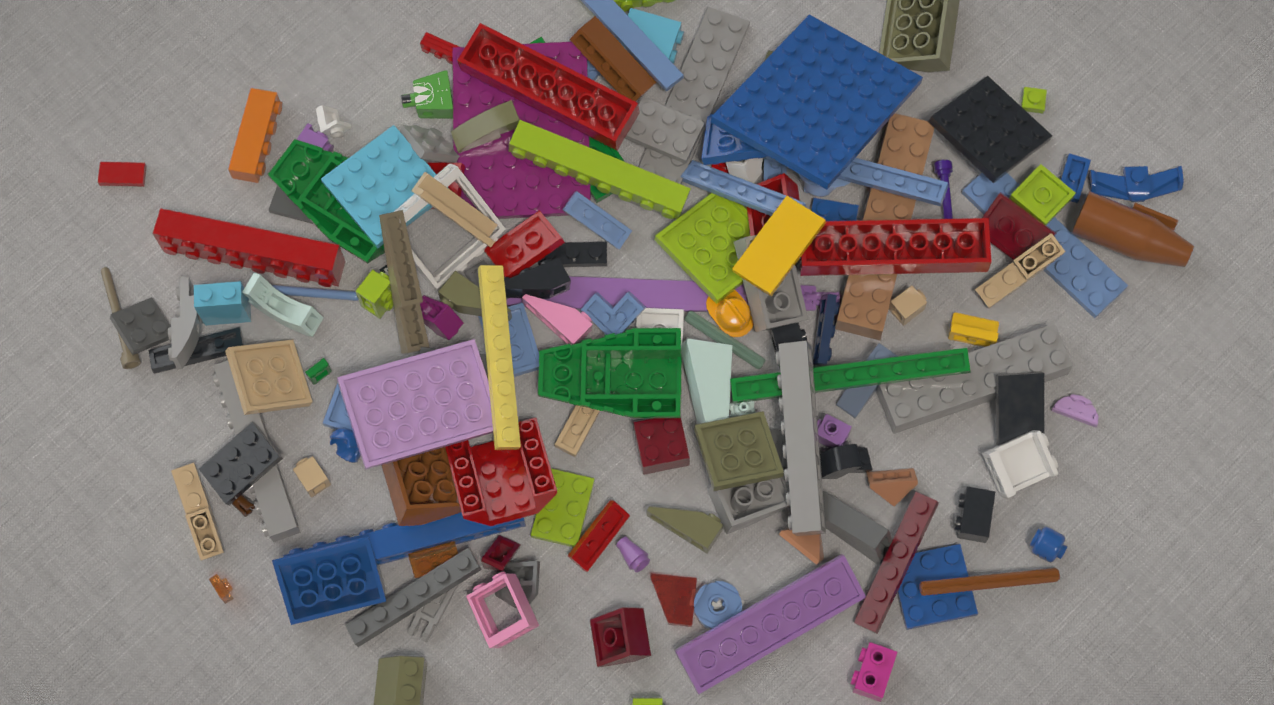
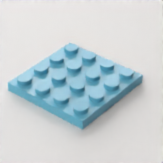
M393 125L322 177L321 181L378 249L384 244L379 215L394 212L413 196L414 193L411 190L424 172L432 177H435L437 174L424 159H421L416 154L411 144ZM427 204L406 222V227L430 210L432 206Z

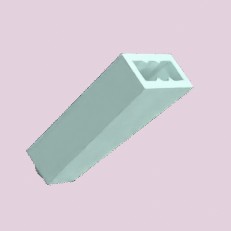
M688 338L681 344L682 359L697 424L729 418L732 345Z

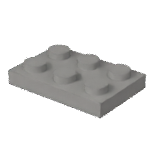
M642 97L639 103L640 114L625 139L686 164L701 135L705 122Z

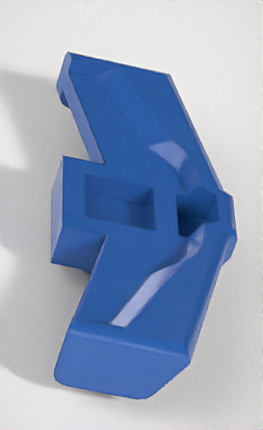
M1148 166L1124 167V176L1096 172L1094 170L1089 171L1091 192L1131 202H1144L1151 198L1180 191L1184 183L1182 166L1152 175L1148 174Z

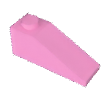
M527 294L522 297L524 306L566 344H578L592 331V319L583 311L580 313L575 308Z

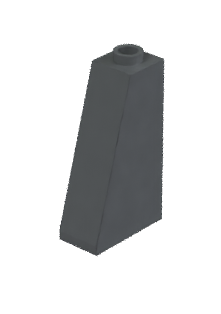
M823 491L826 529L881 566L893 541L889 530Z

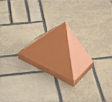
M914 468L867 472L870 489L894 507L918 484Z
M789 528L780 532L779 535L816 565L823 561L824 553L821 534L796 536Z

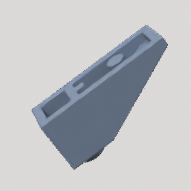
M879 343L866 361L898 356ZM878 385L846 389L836 406L853 418H856L877 391Z

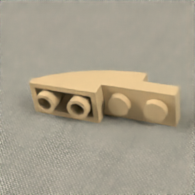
M1051 233L1013 260L1007 267L977 287L975 291L989 309L1062 256L1065 250Z
M191 463L171 470L200 560L202 561L224 553L216 521L196 464Z

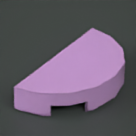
M1072 394L1063 397L1056 402L1051 410L1093 427L1098 425L1099 416L1092 402L1080 395Z

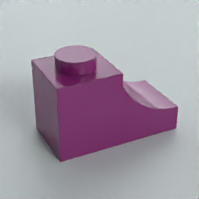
M423 295V302L420 303L424 324L436 335L450 340L458 333L464 322L449 305Z

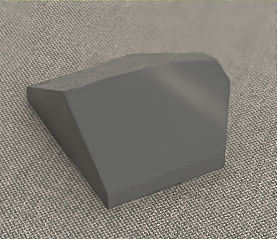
M540 561L508 563L503 571L497 570L496 574L500 572L516 574L529 604L532 603L539 593ZM507 586L495 592L496 597L517 608Z

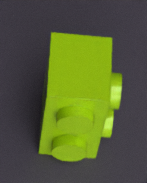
M372 269L355 292L361 307L381 319L386 311H390L394 307L389 276L385 273H377Z

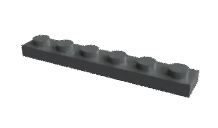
M467 548L388 597L386 602L377 604L345 624L354 644L359 647L482 569L472 551Z

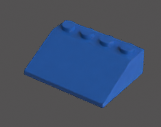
M369 536L272 560L291 625L386 602L383 579Z

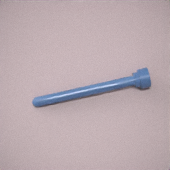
M272 285L284 295L359 300L355 291Z

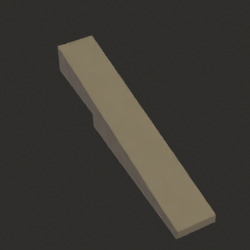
M403 210L379 215L401 354L420 351L421 347L430 348L420 307L423 299Z

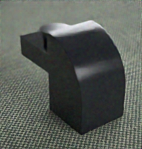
M857 444L838 446L820 453L822 479H838L848 473H867L873 470L868 449L857 447Z

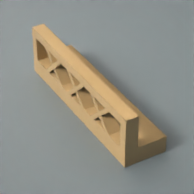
M426 172L423 173L411 191L476 239L492 247L495 241L489 237L497 227V224Z

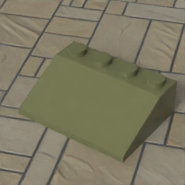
M887 0L879 53L909 70L922 72L950 71L960 0Z

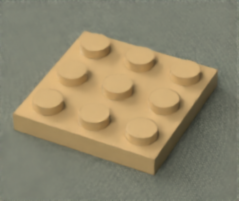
M293 340L228 347L225 351L244 415L308 407L313 403Z

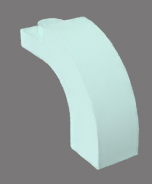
M253 273L242 292L250 299L248 302L268 317L310 337H313L324 318L312 306L287 297L256 273Z

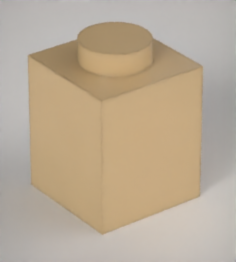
M911 285L890 302L889 311L904 326L925 310L927 304L926 297L921 290H916Z
M313 456L309 459L304 458L300 460L296 467L293 468V471L311 498L331 485Z

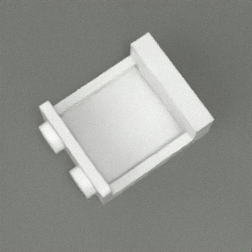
M1032 430L982 453L1001 497L1009 498L1016 495L1018 490L1049 476L1058 475L1056 469L1058 468L1056 458L1050 455L1047 448L1049 442L1044 433Z

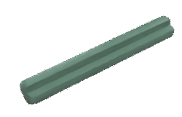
M689 311L684 319L687 323L717 343L732 345V353L756 369L763 367L766 361L763 357L695 312Z

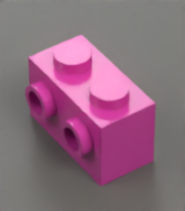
M869 642L867 648L862 647L858 659L859 662H862L860 671H854L850 683L854 685L853 693L881 702L898 652Z

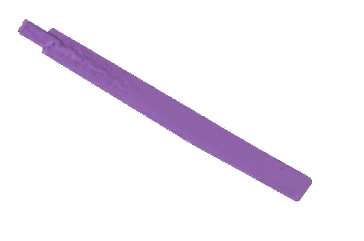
M569 276L571 279L570 290L550 299H544L571 308L582 309L592 296L598 292L615 307L624 295L630 291L646 308L684 309V312H708L706 307L708 295L695 281ZM743 283L735 290L749 305ZM800 285L806 311H815L816 306H820L821 296L825 294L837 295L836 301L840 305V293L816 292V286ZM522 298L507 299V306L522 303Z

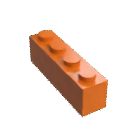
M250 89L228 168L233 179L259 183L260 176L264 175L266 169L264 161L266 155H269L271 151L270 139L272 135H275L277 129L276 117L282 111V101H280L277 92Z

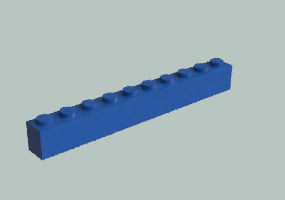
M461 512L424 525L399 526L396 523H390L377 531L368 529L361 531L358 536L350 537L345 535L338 537L335 542H318L313 544L312 548L305 550L303 548H295L290 550L289 554L283 556L287 557L369 536L378 565L525 527L526 525L523 517L502 524L488 526L463 519Z

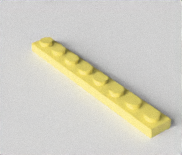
M480 265L478 267L494 445L495 450H517L521 445L503 266Z

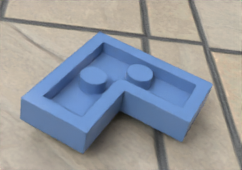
M630 291L624 295L615 307L597 292L583 306L581 311L585 312L606 335L612 333L616 335L624 333L646 307Z

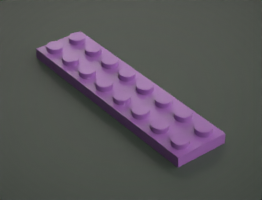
M841 554L674 651L696 692L701 694L863 600L866 596L848 561Z

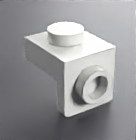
M324 105L316 108L317 121L321 133L336 138L343 136L346 131L351 129L350 123L339 120L337 109Z

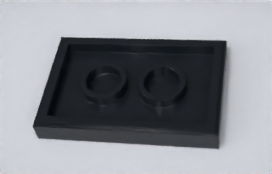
M1044 373L996 374V444L999 446L1032 430L1044 433Z

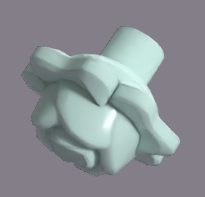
M732 400V403L729 404L730 418L756 413L754 401L734 404Z

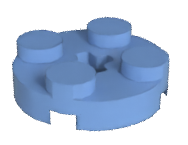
M715 581V583L702 586L694 599L695 616L703 626L712 629L742 612V602L737 589L724 581ZM719 600L723 601L722 606L725 607L724 610L714 611V606L711 603H717Z

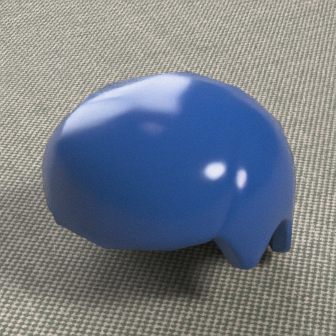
M340 428L333 431L330 436V445H337L336 454L351 463L358 462L361 455L353 430Z

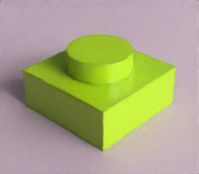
M1024 87L1021 107L1027 112L1043 114L1047 90Z

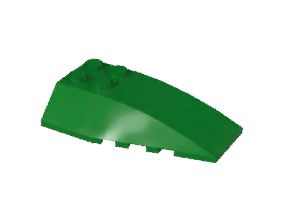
M294 139L268 173L271 180L333 243L367 264L384 254V244L377 249L321 181L322 177L347 160L348 157L343 156L341 153H332L323 150L321 147Z
M633 328L616 335L612 333L595 340L587 339L582 340V343L565 344L539 351V397L630 418H681V328Z

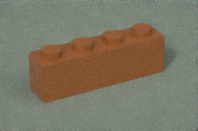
M596 16L584 24L569 39L621 95L636 102L656 83Z

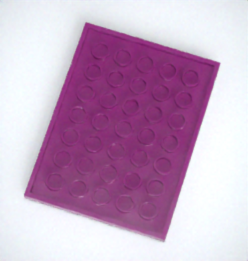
M571 41L523 44L588 77V59ZM465 47L453 48V130L471 118L512 100L519 120L590 148V136L461 71L457 59ZM515 129L500 134L501 138L461 153H458L453 140V149L459 155L456 163L465 165L464 176L498 219L529 218L539 210L545 217L570 216L562 209L575 191L591 201L590 184H581L574 177L569 175L561 176L554 169L549 167L542 168L535 165L529 159H519L513 156L512 152H509V143ZM462 191L461 198L477 209Z

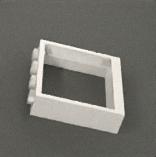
M448 164L433 178L446 187L454 181L459 185L477 210L497 224V227L489 237L496 242L498 240L497 237L506 228L460 169L453 164ZM414 194L395 211L403 210L405 222H407L428 203ZM476 238L472 239L433 274L430 273L413 250L412 254L416 269L430 286L438 289L445 284L455 271L458 273L463 271L471 259L480 256L485 251L484 248L487 245Z

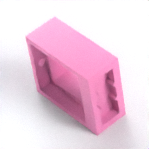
M506 572L494 575L492 577L493 581L488 584L482 583L475 586L473 592L466 596L489 648H501L539 627L516 574H508ZM507 586L522 619L499 632L484 599Z

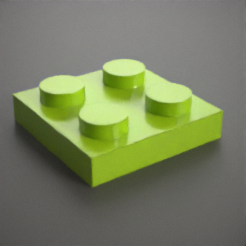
M1040 164L1010 195V199L1047 225L1074 198L1076 192Z

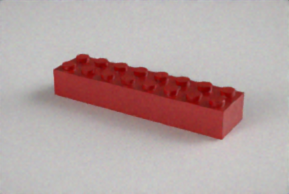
M479 23L457 59L461 71L617 151L640 114L637 102L482 23Z
M162 208L159 210L152 233L163 252L169 255L183 254L193 260L203 258L213 264L227 263L236 269H242L243 267L251 268L256 273L264 274L265 272H270L280 278H287L289 276L304 283H309V281L318 282L319 285L324 287H331L332 285L339 287L346 262L341 248L337 244Z
M989 218L826 221L825 225L799 258L800 276L988 272L992 263Z

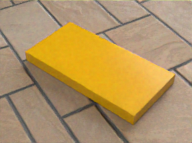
M786 196L734 265L732 271L769 296H772L825 225L826 220L789 196Z

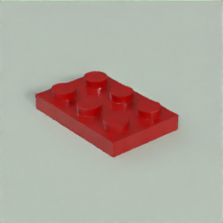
M539 210L499 238L492 247H486L484 252L494 265L503 266L504 278H512L519 275L522 270L534 265L565 242Z

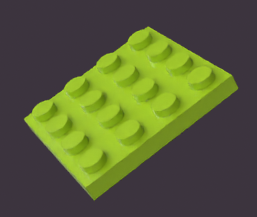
M711 193L655 235L654 240L716 304L744 283L743 278L732 271V268L738 261L734 242L750 236L748 212L742 204Z

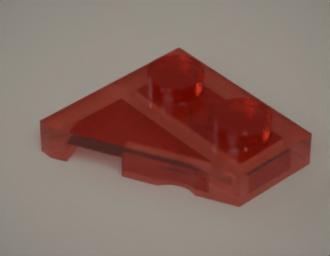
M651 573L650 579L668 625L692 627L697 578Z

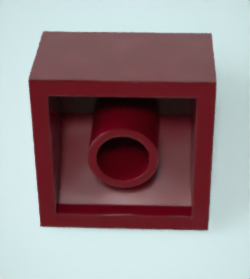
M622 607L590 619L597 667L635 662L651 656L644 608Z

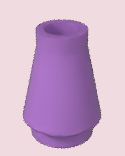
M623 537L618 541L616 546L630 570L640 572L649 564L648 553L633 543L628 537Z

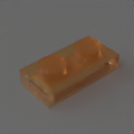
M455 541L412 552L408 555L414 577L418 578L459 553Z

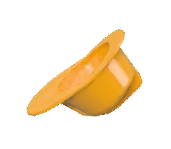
M736 290L718 304L708 296L706 301L707 310L723 332L731 337H742L750 332L754 325L750 307Z

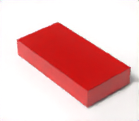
M100 162L98 184L99 186L144 187L147 166L145 163Z

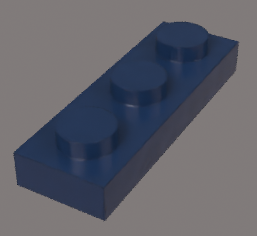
M825 294L821 296L813 351V365H827V361L831 359L832 348H830V341L835 334L833 320L839 308V303L836 301L837 295Z

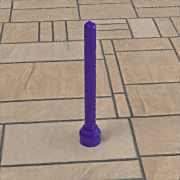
M936 161L934 163L935 174H937L941 181L948 182V189L942 202L944 219H953L949 177L953 172L952 161Z

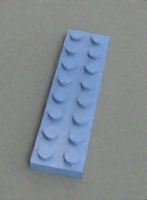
M981 173L963 189L962 195L979 211L985 214L1000 192L1010 198V195L1020 184L1008 173L994 184ZM1054 217L1047 226L1057 233L1055 238L1065 250V253L1043 271L1095 319L1127 289L1128 285Z

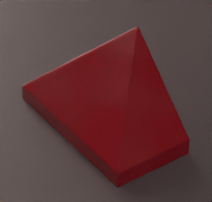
M499 535L481 559L483 568L503 571L517 553L521 544Z

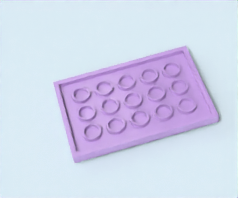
M475 339L337 377L365 470L493 433L489 382Z

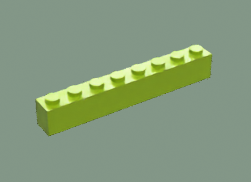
M519 120L509 143V152H512V155L516 158L529 159L539 167L554 169L561 176L569 175L576 178V181L581 184L594 185L603 193L608 194L611 192L618 195L623 201H633L640 204V207L645 210L661 212V215L668 219H678L691 189L522 120Z

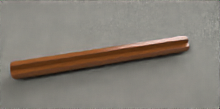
M1057 568L941 579L923 581L920 583L919 589L921 595L925 596L1051 583L1060 580V574Z

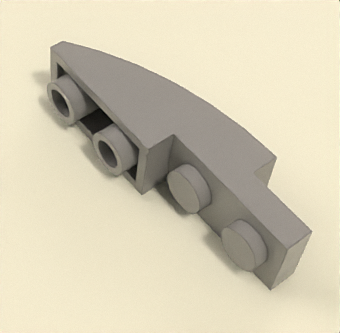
M189 276L179 278L180 287H176V295L178 301H180V306L177 307V317L171 318V327L168 328V337L172 343V347L168 348V355L170 361H174L177 370L183 369L190 359L199 340L203 323L194 308V287Z

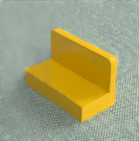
M955 312L952 316L948 339L987 347L997 343L999 322Z

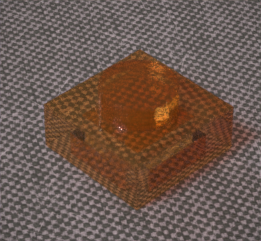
M216 574L209 579L225 604L234 599L230 594L233 588L226 578L222 580Z

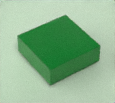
M323 358L305 373L310 382L316 385L329 375L332 370L328 362Z

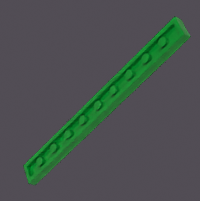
M967 348L813 368L815 393L971 372ZM781 372L731 378L733 403L781 398L782 389H779L777 376Z

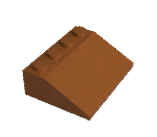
M445 447L381 465L399 526L424 525L461 513Z

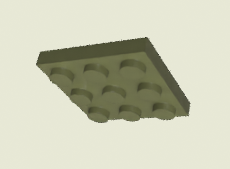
M764 411L695 425L694 431L713 491L783 477L784 471Z

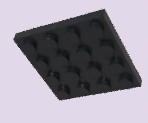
M989 76L936 112L928 121L993 184L1048 143L1053 136Z

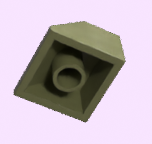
M409 656L380 658L378 661L374 705H423L428 664L426 659Z

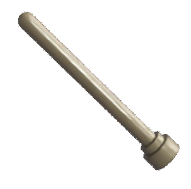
M103 267L101 269L103 283L111 311L115 313L120 311L121 308L110 270L107 267ZM118 333L123 350L120 357L122 368L132 369L138 367L141 364L139 354L132 355Z

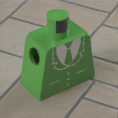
M447 70L414 80V93L401 95L403 108L416 106L419 118H453V101Z

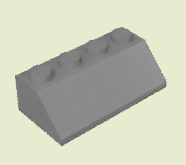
M757 235L744 237L734 242L738 260ZM795 265L772 296H769L743 279L755 332L809 320Z

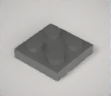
M152 297L110 315L111 322L132 355L169 340L168 328L171 326Z

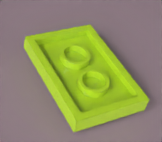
M551 468L558 493L536 514L531 538L574 548L581 537L595 478Z

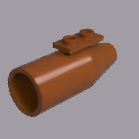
M1089 191L1071 233L1138 261L1180 267L1187 265L1194 249L1193 244L1174 231L1178 223L1177 219L1137 203L1131 208Z

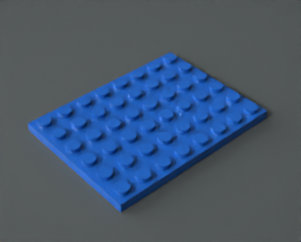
M809 14L711 116L710 123L827 190L918 88L923 77Z

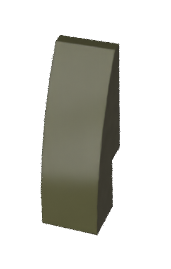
M512 100L471 118L451 131L458 153L501 138L500 134L516 129L519 118Z

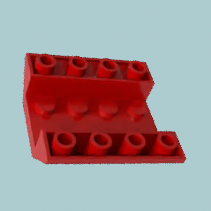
M536 417L518 422L521 447L517 450H495L494 441L470 447L469 441L466 440L445 447L463 519L488 526L502 524L538 514L558 493Z

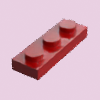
M610 500L567 557L583 571L588 572L630 515L619 504Z

